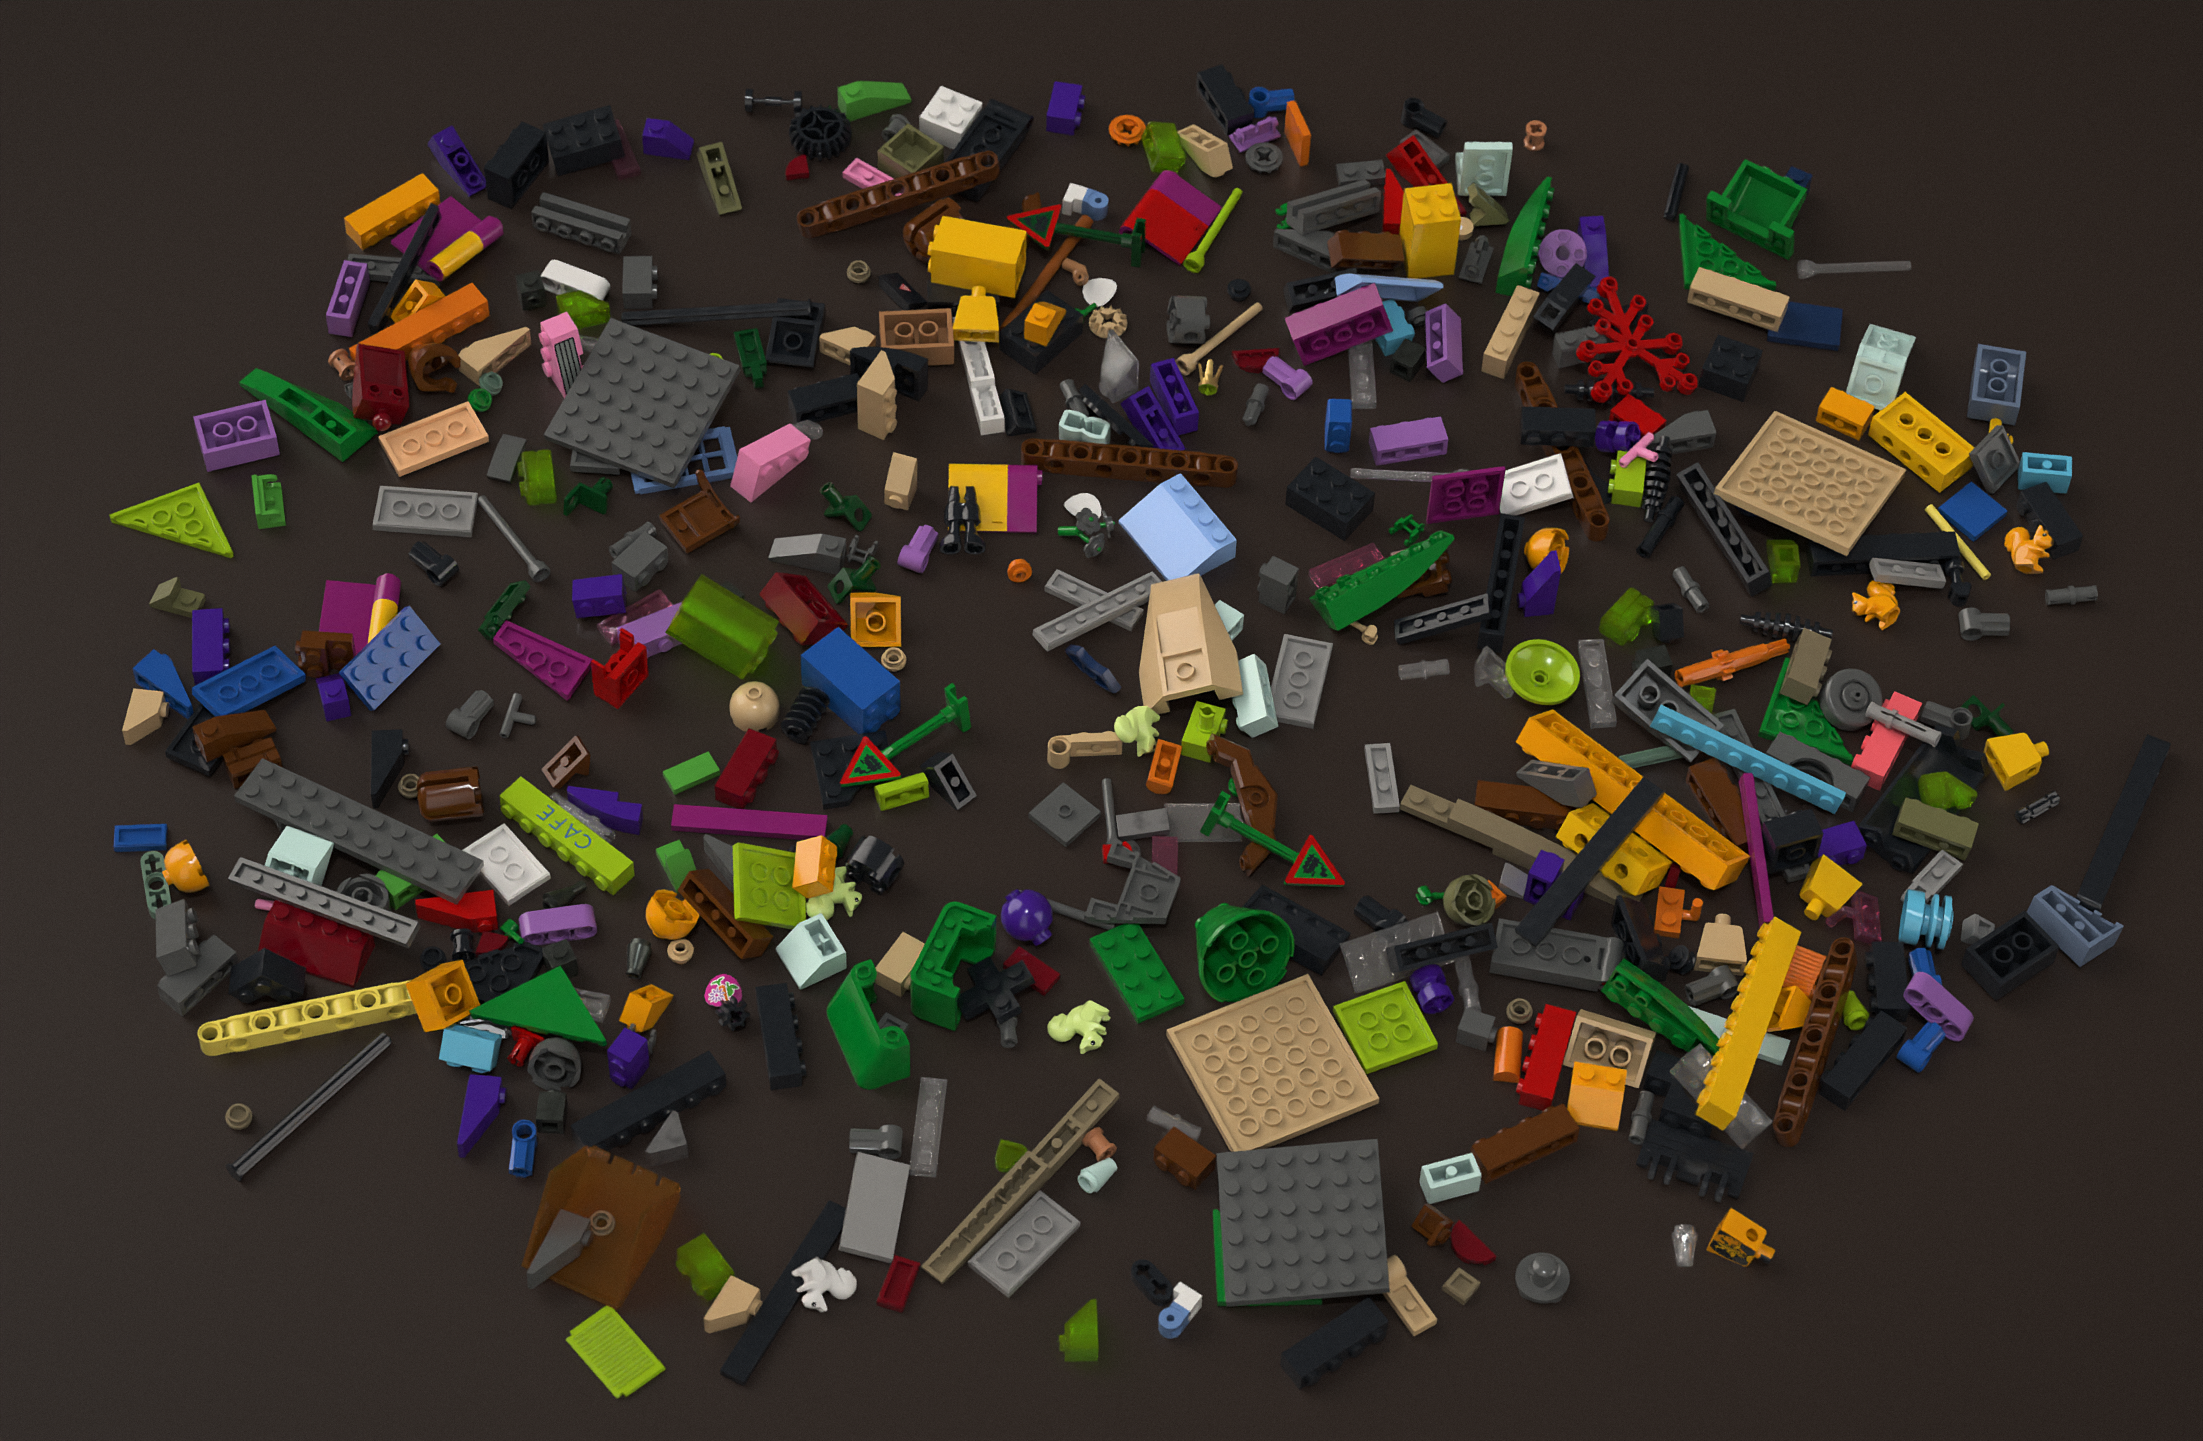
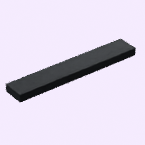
M431 203L367 323L371 334L374 335L384 329L442 218L437 205Z

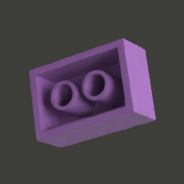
M266 400L193 417L207 472L280 455L276 433Z

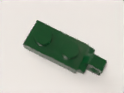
M753 328L733 332L745 377L752 378L754 389L764 387L762 374H767V362L758 329Z
M526 580L510 583L484 616L485 621L478 628V631L486 640L494 638L500 626L513 615L512 610L516 605L525 600V594L531 587Z

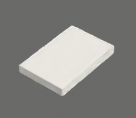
M1561 453L1506 470L1500 512L1517 516L1574 498Z
M505 823L462 850L484 861V867L479 874L508 906L551 879L550 873Z

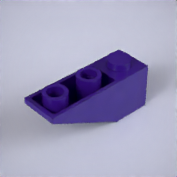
M453 126L431 137L427 145L435 158L469 197L486 188L485 177Z

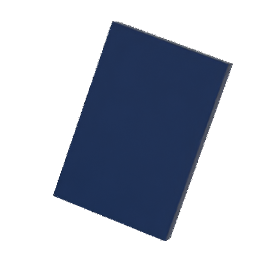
M1788 302L1787 311L1778 332L1768 329L1767 341L1838 351L1843 309Z

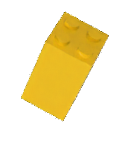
M1452 183L1405 188L1399 235L1401 236L1405 259L1403 264L1407 278L1418 279L1454 274L1461 217Z
M942 216L940 225H935L934 242L930 241L928 246V256H931L928 263L931 282L972 290L974 286H982L986 288V293L1015 298L1026 265L1027 231Z

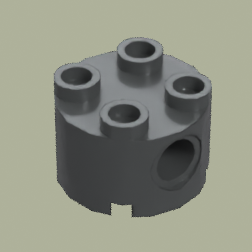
M1171 296L1167 314H1170V321H1167V335L1170 343H1205L1204 329H1209L1210 316L1205 315L1207 308L1206 296Z

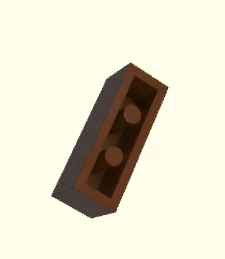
M1341 230L1336 232L1327 241L1331 268L1395 270L1405 261L1401 236L1391 234L1390 232L1372 234L1369 231L1349 233L1348 230Z

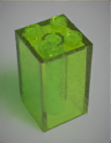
M701 574L685 596L665 633L743 679L748 672L753 674L758 664L766 656L769 644H772L778 634L775 628L779 621Z

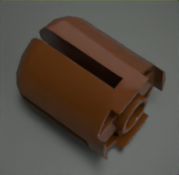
M949 197L944 200L939 199L907 222L903 228V238L907 249L917 259L928 263L931 256H928V246L930 241L934 242L935 225H940L942 216L963 219L958 212L961 207Z
M478 766L430 771L420 775L417 781L418 805L420 813L426 821L438 822L483 816V797L480 782L478 781L480 778Z

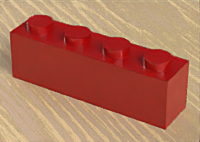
M1546 1004L1543 1014H1537L1534 1028L1538 1029V1033L1531 1036L1528 1049L1532 1050L1531 1057H1525L1522 1071L1526 1072L1525 1079L1519 1078L1516 1093L1520 1094L1519 1105L1541 1111L1552 1105L1574 1026L1575 1011Z

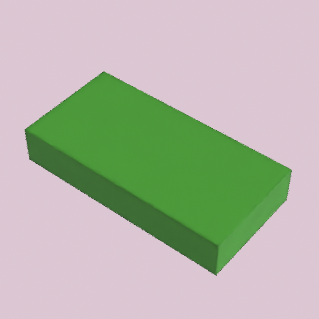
M709 751L663 771V777L674 795L720 775V769Z

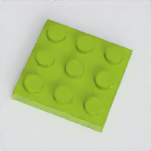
M739 842L732 845L735 920L792 930L798 923L805 921V897L792 888L796 853Z
M1405 981L1333 1006V1013L1365 1074L1436 1050L1438 1047V1043Z

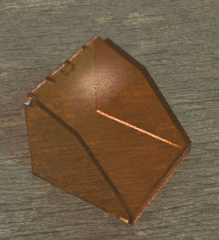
M586 1145L549 1172L522 1267L530 1268L560 1209L588 1219L596 1211H607L615 1219L614 1230L606 1236L594 1234L589 1247H584L579 1257L548 1279L617 1310L623 1305L663 1239L681 1198L679 1195L681 1187H679V1183L663 1176L659 1186L655 1185L658 1178L657 1173L637 1166L634 1174H631L634 1163L614 1155L612 1163L608 1164L611 1156L610 1152L596 1146L591 1148ZM601 1219L597 1221L596 1225L598 1227H605L607 1222Z

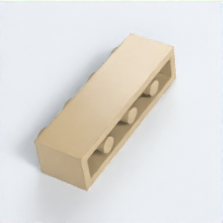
M1699 267L1690 286L1687 302L1778 332L1787 311L1789 296Z
M1517 285L1484 352L1482 372L1502 379L1505 378L1533 320V316L1537 312L1539 292Z

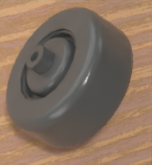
M1848 668L1835 673L1823 684L1820 691L1819 702L1823 715L1832 725L1846 731L1859 730L1874 721V719L1865 715L1872 701L1882 706V692L1878 683L1871 675L1859 669Z

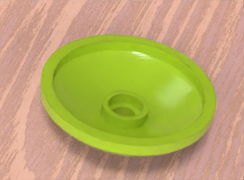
M1534 639L1518 644L1508 655L1505 664L1506 678L1512 689L1522 698L1535 704L1555 705L1566 701L1574 694L1580 680L1579 667L1574 657L1562 646L1548 640Z

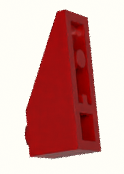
M1414 135L1386 154L1397 172L1414 187L1448 184Z
M1386 169L1382 232L1399 235L1404 191L1391 169Z
M493 890L465 893L457 905L441 897L415 900L417 917L419 919L456 929H470L473 933L498 930Z

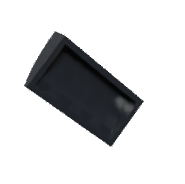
M1263 884L1242 906L1244 908L1269 911L1280 916L1289 925L1294 937L1293 957L1289 958L1321 976L1338 956L1351 934Z

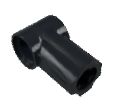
M1415 97L1405 100L1400 118L1402 125L1405 127H1418L1436 138L1441 136L1448 121L1424 108L1423 101Z
M424 541L415 543L409 552V559L426 571L428 578L436 586L440 587L459 572V566L448 554L442 556Z
M1369 895L1363 896L1354 908V914L1372 926L1376 935L1386 943H1391L1408 926L1406 917L1396 909L1388 910Z

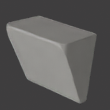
M1505 862L1499 889L1504 894L1523 899L1528 875Z
M1974 914L1963 921L1961 941L1974 944L1994 931L1995 924Z

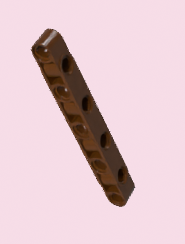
M983 151L805 208L797 214L800 234L805 238H815L827 233L837 232L992 181L1000 173L998 157L992 151Z
M1532 362L1520 363L1516 371L1515 388L1520 396L1522 405L1527 407L1558 408L1538 367ZM1542 445L1547 457L1560 453L1563 457L1574 497L1567 500L1575 517L1580 522L1586 537L1595 542L1604 540L1607 536L1610 518L1578 447Z
M1035 438L1027 439L1021 445V465H1037V470H1042V472L1163 483L1181 473L1191 486L1230 488L1237 481L1238 462L1235 458L1227 455Z
M1846 937L1836 939L1830 947L1779 1098L1773 1120V1128L1778 1143L1784 1147L1795 1146L1801 1138L1853 982L1858 958L1853 941Z

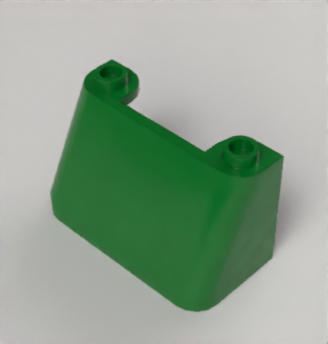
M872 959L858 963L851 969L827 1006L828 1021L854 1080L859 1087L866 1090L910 1077V1043L904 1031L896 1026L880 1029L869 1006L871 1003L877 1002V996L874 992L877 971Z

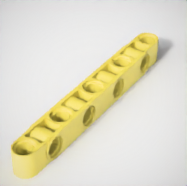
M409 981L207 1022L200 1026L198 1038L202 1052L208 1056H216L399 1019L404 1016L417 1014L405 984Z

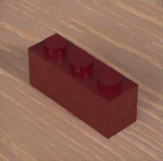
M750 728L747 730L715 784V800L737 809H744L747 803H751L754 800L757 786L765 781L768 773L767 769L770 764H775L778 758L779 750H777L775 738Z

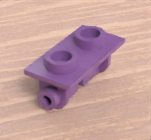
M1269 116L1265 120L1257 122V125L1253 126L1252 124L1242 129H1236V132L1229 135V138L1241 153L1256 143H1267L1281 137V135L1275 128V126H1278L1277 119Z

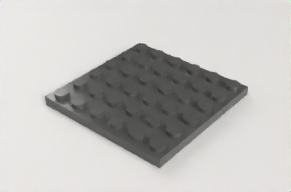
M611 318L545 431L544 438L547 441L675 489L741 371L740 366Z
M1378 1139L1217 1153L1227 1307L1390 1292Z

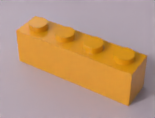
M422 173L344 217L346 233L362 250L373 246L383 238L396 233L402 227L413 223L425 215L431 203L437 206L441 204L439 190Z

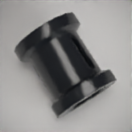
M460 928L450 933V940L453 942L454 948L452 952L453 961L463 960V962H467L475 958L471 942L474 935L470 929Z

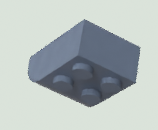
M1978 344L1972 371L1967 418L1985 421L1998 418L2003 424L2015 425L2021 402L2026 358L2025 351Z

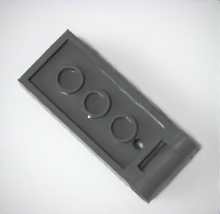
M1499 918L1496 932L1498 948L1493 949L1489 973L1597 992L1598 989L1602 990L1617 965L1622 961L1624 942L1615 937L1607 938L1552 928L1535 947L1515 933V928L1520 922Z

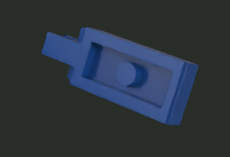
M1542 272L1537 286L1549 291L1555 288L1563 277ZM1591 286L1582 295V301L1587 303L1593 298L1602 301L1603 297L1598 294L1597 288Z

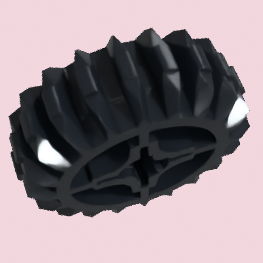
M821 103L816 108L811 105L809 110L802 108L801 113H796L794 119H791L789 129L791 146H794L796 152H800L801 155H809L810 160L818 158L821 161L822 158H827L830 161L832 155L838 157L840 152H845L846 147L849 146L852 136L851 123L845 113H840L839 108L832 110L830 105L824 108Z

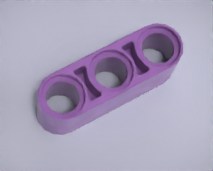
M588 904L530 911L521 914L519 917L521 937L524 941L536 946L556 943L564 939L568 941L586 939L597 933L594 908Z
M1924 972L1914 974L1904 991L1903 996L1905 1000L1930 1023L1935 1022L1940 1025L1946 1033L1945 1037L1952 1041L1962 1040L1973 1022L1974 1017L1972 1013L1932 976Z

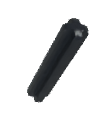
M1678 163L1676 166L1664 211V218L1666 220L1670 219L1673 221L1676 219L1688 175L1689 166L1687 164Z

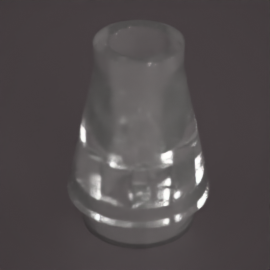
M1677 1225L1671 1234L1677 1265L1682 1267L1692 1266L1698 1233L1692 1225Z

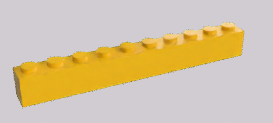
M1774 917L1768 924L1764 923L1757 933L1759 941L1755 943L1750 952L1753 957L1744 969L1746 977L1740 982L1737 991L1740 993L1734 999L1730 1008L1733 1010V1013L1727 1018L1724 1024L1726 1032L1722 1034L1717 1043L1720 1049L1715 1053L1710 1062L1713 1068L1706 1075L1703 1082L1706 1087L1697 1098L1699 1107L1696 1115L1721 1130H1724L1736 1118L1801 935L1799 930L1777 917Z

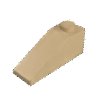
M1191 125L1174 133L1175 138L1203 172L1212 177H1219L1224 175L1226 171L1233 169L1226 142L1196 125Z
M524 327L474 342L459 353L461 358L459 371L479 385V378L484 373H497L531 345L530 329Z

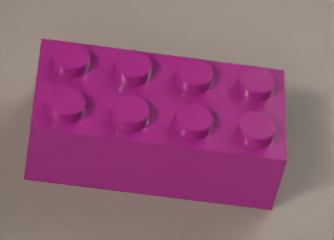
M1375 283L1362 286L1355 291L1342 294L1335 299L1319 303L1312 308L1296 312L1285 318L1304 366L1393 331Z

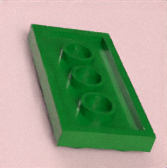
M1124 923L1089 939L1091 948L1137 1024L1184 1004L1182 993L1139 923Z

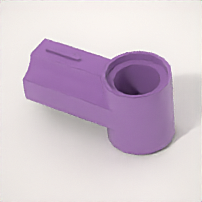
M1272 356L1263 367V374L1277 383L1284 395L1290 400L1297 399L1313 384L1311 377L1303 369H1293L1277 356Z
M928 525L919 526L909 545L903 546L898 557L899 566L920 574L924 572L928 564L929 554L938 540V533L933 527Z

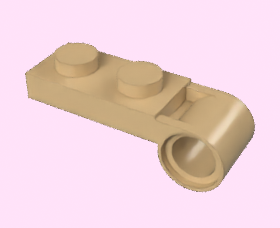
M1081 732L1052 737L1048 742L1047 761L1051 767L1062 769L1070 763V757L1122 755V741L1115 732Z
M1396 1255L1387 1258L1390 1292L1383 1293L1384 1297L1411 1334L1416 1336L1436 1325L1437 1318L1406 1277V1270L1401 1260Z

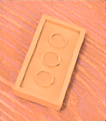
M468 401L378 436L379 443L399 477L489 442L488 434Z

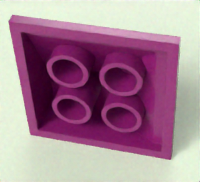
M1505 466L1432 476L1426 518L1427 524L1499 514L1506 471Z

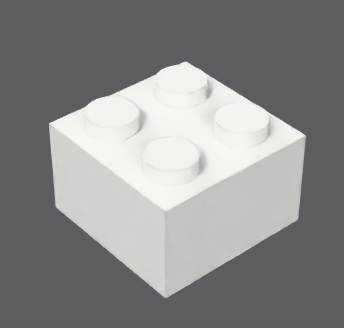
M941 86L919 117V131L939 144L954 149L981 114L982 102Z

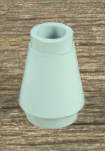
M1107 1157L1082 1169L1078 1176V1183L1087 1193L1098 1192L1117 1170V1165L1111 1158Z

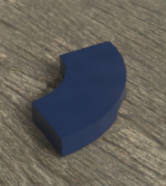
M1070 644L1065 649L1066 654L1083 673L1096 680L1095 683L1112 693H1116L1122 688L1110 670L1096 662L1083 647Z

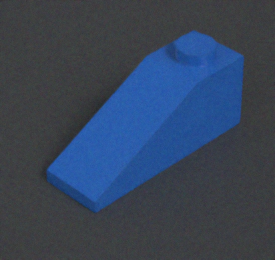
M153 649L132 668L135 682L145 690L164 692L165 700L169 702V707L186 719H189L193 714L192 704L177 674L172 659L168 655H161Z

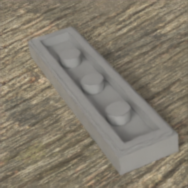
M1058 569L1051 576L1044 589L1045 592L1078 607L1107 594V592ZM1135 606L1131 611L1110 620V622L1132 632L1142 617L1144 609Z

